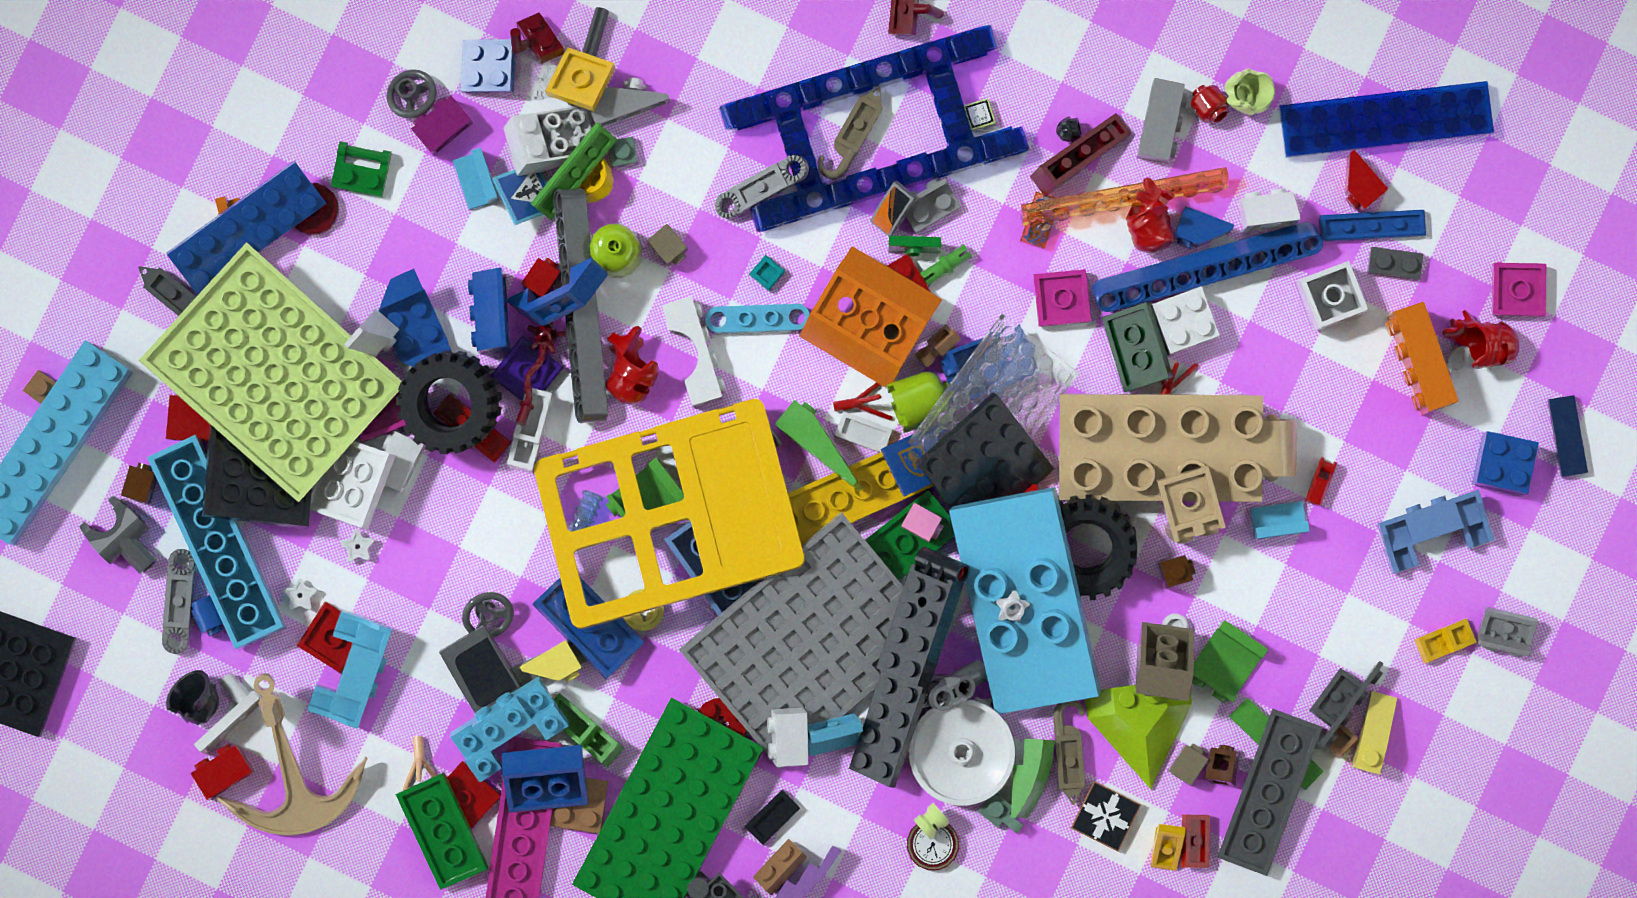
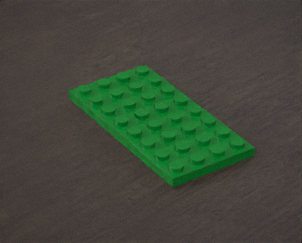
M671 697L572 885L595 898H685L688 894L687 884L697 877L765 747Z

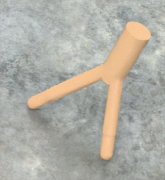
M423 736L413 737L414 762L403 790L409 788L415 772L417 782H421L422 765L431 777L436 775L425 759Z

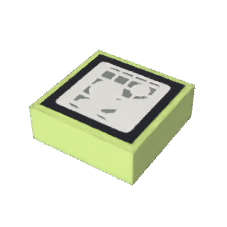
M988 98L963 106L970 132L996 124Z

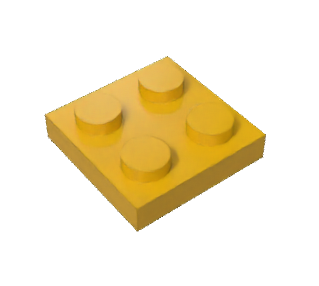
M567 47L545 92L549 97L594 112L616 69L615 64Z

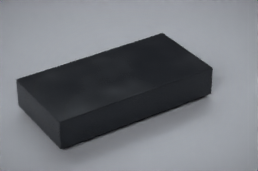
M782 789L744 827L764 845L800 807Z

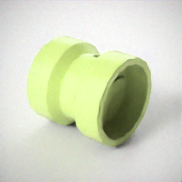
M934 803L927 807V812L924 815H918L914 819V822L930 840L937 835L939 828L946 827L950 823Z

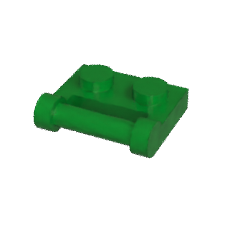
M340 141L330 187L383 198L392 151L383 150V152L351 146L348 145V142ZM346 155L380 162V168L374 169L345 163Z

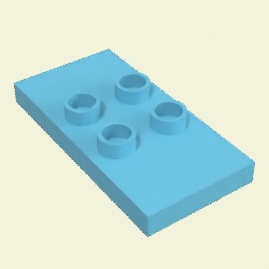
M1056 487L953 506L949 510L960 560L969 565L970 568L969 576L965 582L995 711L1002 714L1098 697L1101 693V687ZM1015 590L1018 592L1021 600L1030 603L1024 610L1020 622L1008 619L999 620L998 616L1001 608L996 603L997 599L1008 598Z

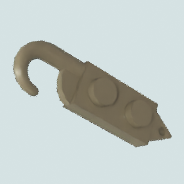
M881 87L864 96H859L835 138L834 148L843 157L837 169L827 170L823 163L825 157L820 155L818 169L824 177L838 179L848 171L883 110V107H881Z
M1077 700L1059 703L1055 706L1053 712L1058 787L1062 789L1072 805H1075L1082 788L1086 787L1080 730L1070 725H1064V709L1066 707L1074 706L1078 709L1081 716L1085 714L1083 706ZM1072 795L1075 796L1074 800H1071Z

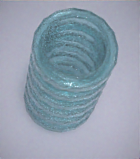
M582 490L581 494L583 496L578 500L580 504L575 508L577 512L576 514L573 513L572 517H574V520L570 521L572 526L568 529L569 531L580 530L595 524L593 519L598 516L596 511L601 508L599 505L600 501L603 502L604 500L601 495L588 490Z

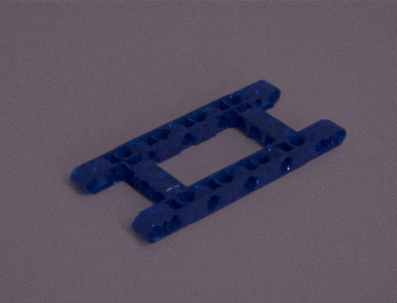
M992 25L977 27L720 106L719 110L725 130L737 128L739 131L776 120L786 156H801L809 165V172L806 178L795 184L796 192L760 202L761 205L750 209L756 231H767L883 196L887 193L893 182L896 181L905 188L929 182L937 177H946L1030 150L1023 127L1012 129V126L981 136H973L952 66L987 56L988 52L998 48ZM931 50L938 51L941 54V59L937 62L930 61L927 58L928 52ZM882 65L888 66L891 69V74L887 77H881L877 73L878 67ZM926 75L947 143L946 148L930 154L924 152L897 160L895 164L880 169L874 167L846 176L845 179L831 184L823 183L801 112L872 91L878 87L882 88ZM830 81H838L841 84V89L837 92H830L826 87ZM785 95L791 99V104L783 108L776 101L780 96ZM963 149L969 150L972 154L971 160L961 161L958 158V152ZM798 161L790 164L792 176L800 173L801 166ZM914 164L920 166L922 169L921 175L917 177L909 175L907 172L909 166ZM868 180L871 182L872 188L868 192L860 191L857 187L859 181ZM818 195L822 199V203L818 207L809 206L807 203L809 196Z

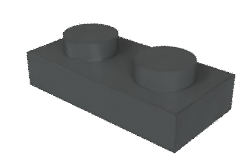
M1371 246L1367 273L1420 280L1424 253Z

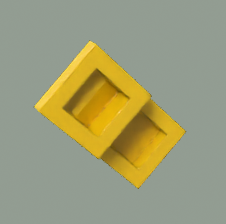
M1467 618L1414 639L1424 664L1477 643Z

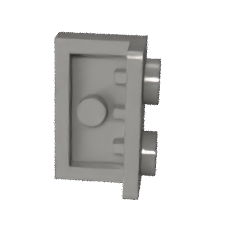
M1486 606L1477 634L1478 644L1490 651L1498 649L1507 651L1515 657H1522L1523 655L1530 657L1532 652L1531 644L1538 619Z

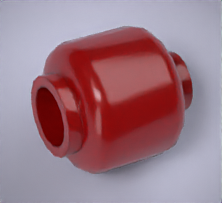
M1201 85L1192 93L1193 99L1190 106L1204 123L1212 122L1216 124L1229 113L1227 98L1216 85Z

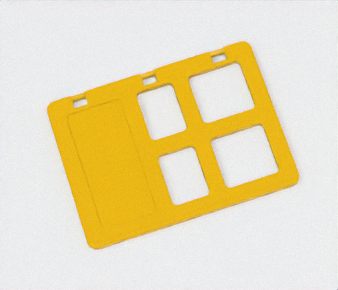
M759 399L746 400L732 406L714 409L654 426V428L640 432L637 431L580 447L566 453L541 458L534 465V474L572 624L578 629L589 628L800 568L805 562L802 544L767 412L763 402ZM735 412V420L721 422L720 415ZM656 434L657 442L643 445L641 438ZM670 446L672 447L684 498L679 502L646 510L644 509L632 458L640 453ZM578 456L579 464L569 467L564 466L563 460ZM608 462L613 463L625 508V516L580 530L569 531L556 483L557 478ZM689 520L693 528L703 573L694 578L666 585L662 580L651 532L659 527ZM627 536L632 537L644 583V590L637 594L588 606L575 559L576 551Z

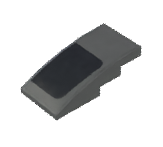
M485 625L480 626L439 651L444 663L474 713L485 706L489 708L496 704V700L501 695L507 692L511 694L522 687L521 682L512 670V665Z

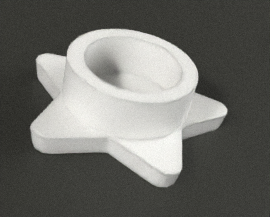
M355 529L351 539L341 541L340 544L348 551V562H352L357 558L369 561V548L375 540L374 538H364L360 531ZM356 544L360 545L359 549L355 548Z
M298 578L294 587L283 590V593L290 599V611L300 606L309 611L312 609L311 598L315 595L317 589L306 587L302 578ZM299 593H302V598H298Z
M1014 590L1008 598L996 600V603L1001 608L998 618L1000 621L1008 619L1020 622L1024 610L1030 603L1021 600L1018 592Z

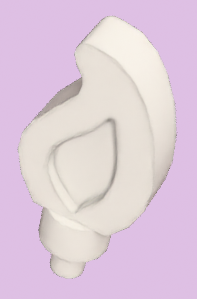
M1460 346L1449 354L1446 363L1449 374L1467 365L1470 353L1468 346Z

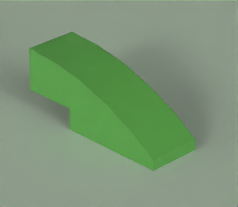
M559 693L554 701L567 718L569 725L563 731L608 768L625 747Z
M1024 738L1023 765H1013L1011 818H1028L1035 808L1050 774L1055 740Z

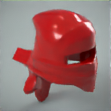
M1147 177L1143 179L1145 192L1137 193L1136 199L1139 201L1132 204L1125 219L1128 232L1136 249L1148 254H1157L1164 251L1174 242V233L1170 223L1171 217L1167 211L1169 207L1166 204L1175 195L1169 190L1158 188L1154 181Z
M1466 310L1462 311L1464 320L1452 318L1450 320L1451 327L1445 328L1442 331L1445 338L1454 339L1457 343L1468 346L1471 357L1474 360L1471 364L1474 369L1510 364L1519 353V338L1512 327L1503 321L1497 324L1490 322L1479 323Z
M640 326L633 327L627 335L620 336L613 332L607 338V341L613 344L609 347V350L616 355L614 369L610 377L605 381V385L609 393L623 404L636 405L645 401L650 391L649 388L654 387V382L658 379L657 376L659 375L657 362L651 360L647 364L639 357L638 350L644 346V339L639 337L642 331Z

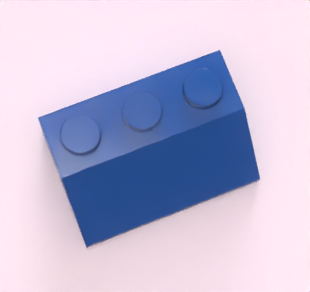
M501 267L472 272V279H468V292L474 298V305L469 306L470 321H475V331L471 332L472 347H477L478 353L510 351L506 273Z
M582 745L502 753V773L509 813L588 805Z

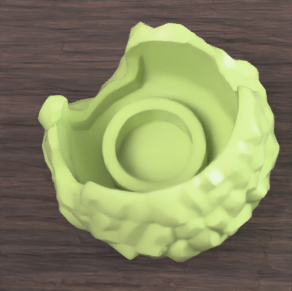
M1248 68L1235 73L1225 83V91L1229 96L1227 103L1233 109L1245 115L1264 112L1274 100V83L1272 77L1267 73L1256 72Z

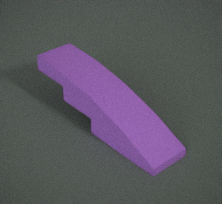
M832 845L819 867L809 862L797 884L787 879L776 898H804L827 873L842 850Z

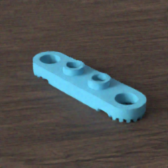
M802 304L717 306L707 312L705 323L708 329L714 333L799 331L803 329L810 313ZM800 310L803 312L805 319L801 324H793L790 321L789 315L792 311ZM722 313L726 317V322L722 327H715L711 324L713 314Z

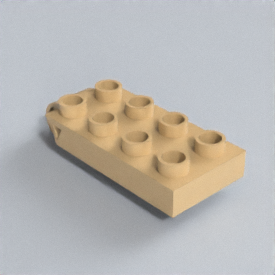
M1060 393L1059 500H1070V497L1075 495L1077 500L1085 499L1086 494H1092V499L1100 500L1102 496L1107 498V501H1162L1156 480L1208 466L1218 501L1262 502L1263 477L1267 481L1273 482L1278 477L1297 475V420L1279 419L1273 413L1266 415L1263 419V395ZM1187 492L1182 498V501L1197 500L1194 492Z

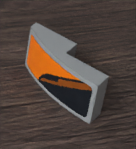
M898 181L893 182L876 208L870 222L888 237L893 235L906 217V212L917 196Z

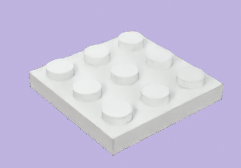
M354 441L312 487L310 510L368 530L395 455Z

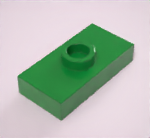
M889 235L888 252H903L912 257L922 256V253L940 254L942 237Z

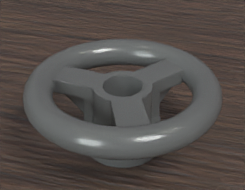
M409 69L403 71L392 79L387 88V104L390 110L399 117L406 119L417 118L428 112L433 106L437 95L436 84L433 78L422 70ZM410 77L421 78L424 82L416 84ZM429 89L426 102L415 110V101L421 93ZM395 90L406 101V110H402L395 103Z
M497 592L480 593L470 599L465 605L462 612L463 626L470 633L482 625L487 627L488 623L493 622L497 618L505 617L499 627L489 631L493 638L504 633L511 625L514 617L513 605L503 594ZM492 600L499 601L505 608H496ZM473 608L479 619L476 628L470 622V613Z

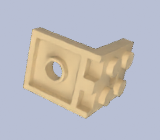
M1208 466L1156 480L1168 524L1164 525L1165 532L1174 543H1186L1192 541L1193 536H1209L1218 533L1219 528H1226ZM1187 492H1194L1196 494L1197 500L1192 506H1185L1182 502L1183 495Z

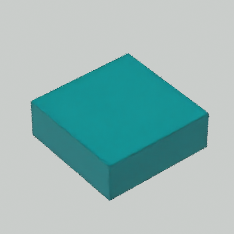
M765 254L749 273V276L769 292L786 271Z

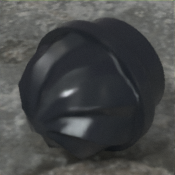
M1067 116L1059 122L1056 134L1061 140L1075 142V139L1082 137L1078 117L1071 118Z

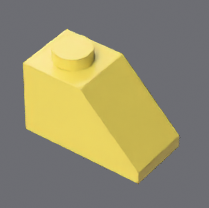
M567 640L520 666L523 672L557 681L565 679L566 683L579 677L580 673L578 671L583 669Z

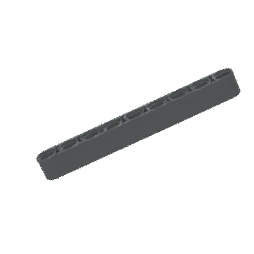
M582 188L556 190L553 196L562 286L570 282L571 267L591 258L587 199ZM595 292L584 307L565 315L576 419L580 424L606 421L608 417Z

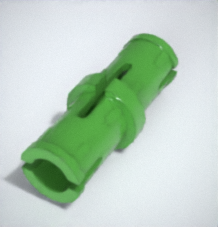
M961 244L960 247L944 257L942 255L938 258V262L920 272L923 279L933 273V276L925 280L928 287L947 273L951 275L954 273L953 269L972 258L970 252L959 257L961 253L967 250L964 244Z

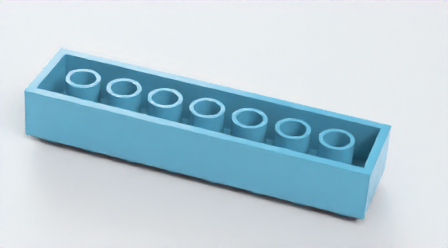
M84 340L0 463V539L9 545L15 546L133 374L132 370Z
M197 435L191 436L148 456L147 459L234 649L240 650L287 628L239 521L202 517L207 452L201 438Z

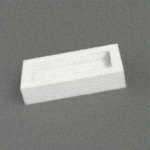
M843 411L834 437L880 453V449L887 446L893 429Z

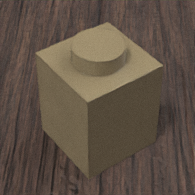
M668 224L664 225L647 240L648 244L668 267L672 263L674 266H677L687 257L685 254L688 251L687 246Z
M1194 743L1191 746L1184 744L1167 771L1191 786L1208 761V758L1204 756L1206 751Z

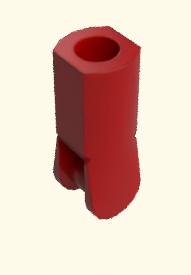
M1321 456L1305 498L1306 502L1322 507L1337 462L1330 463ZM1320 470L1329 473L1327 480L1318 477Z

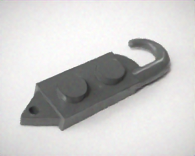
M138 267L144 282L143 288L177 316L196 298L194 294L162 268Z

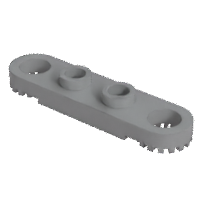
M787 156V158L769 166L718 195L714 204L715 211L722 218L732 219L805 179L809 172L808 162L801 156ZM798 161L801 166L800 173L792 176L789 172V166L792 162ZM731 198L734 207L731 212L726 213L723 210V202L725 199Z
M187 549L173 551L168 559L161 640L163 648L171 654H180L189 645L196 563ZM185 554L189 558V565L187 568L180 570L175 565V559L178 555ZM173 633H178L183 641L180 647L174 649L170 647L168 639Z

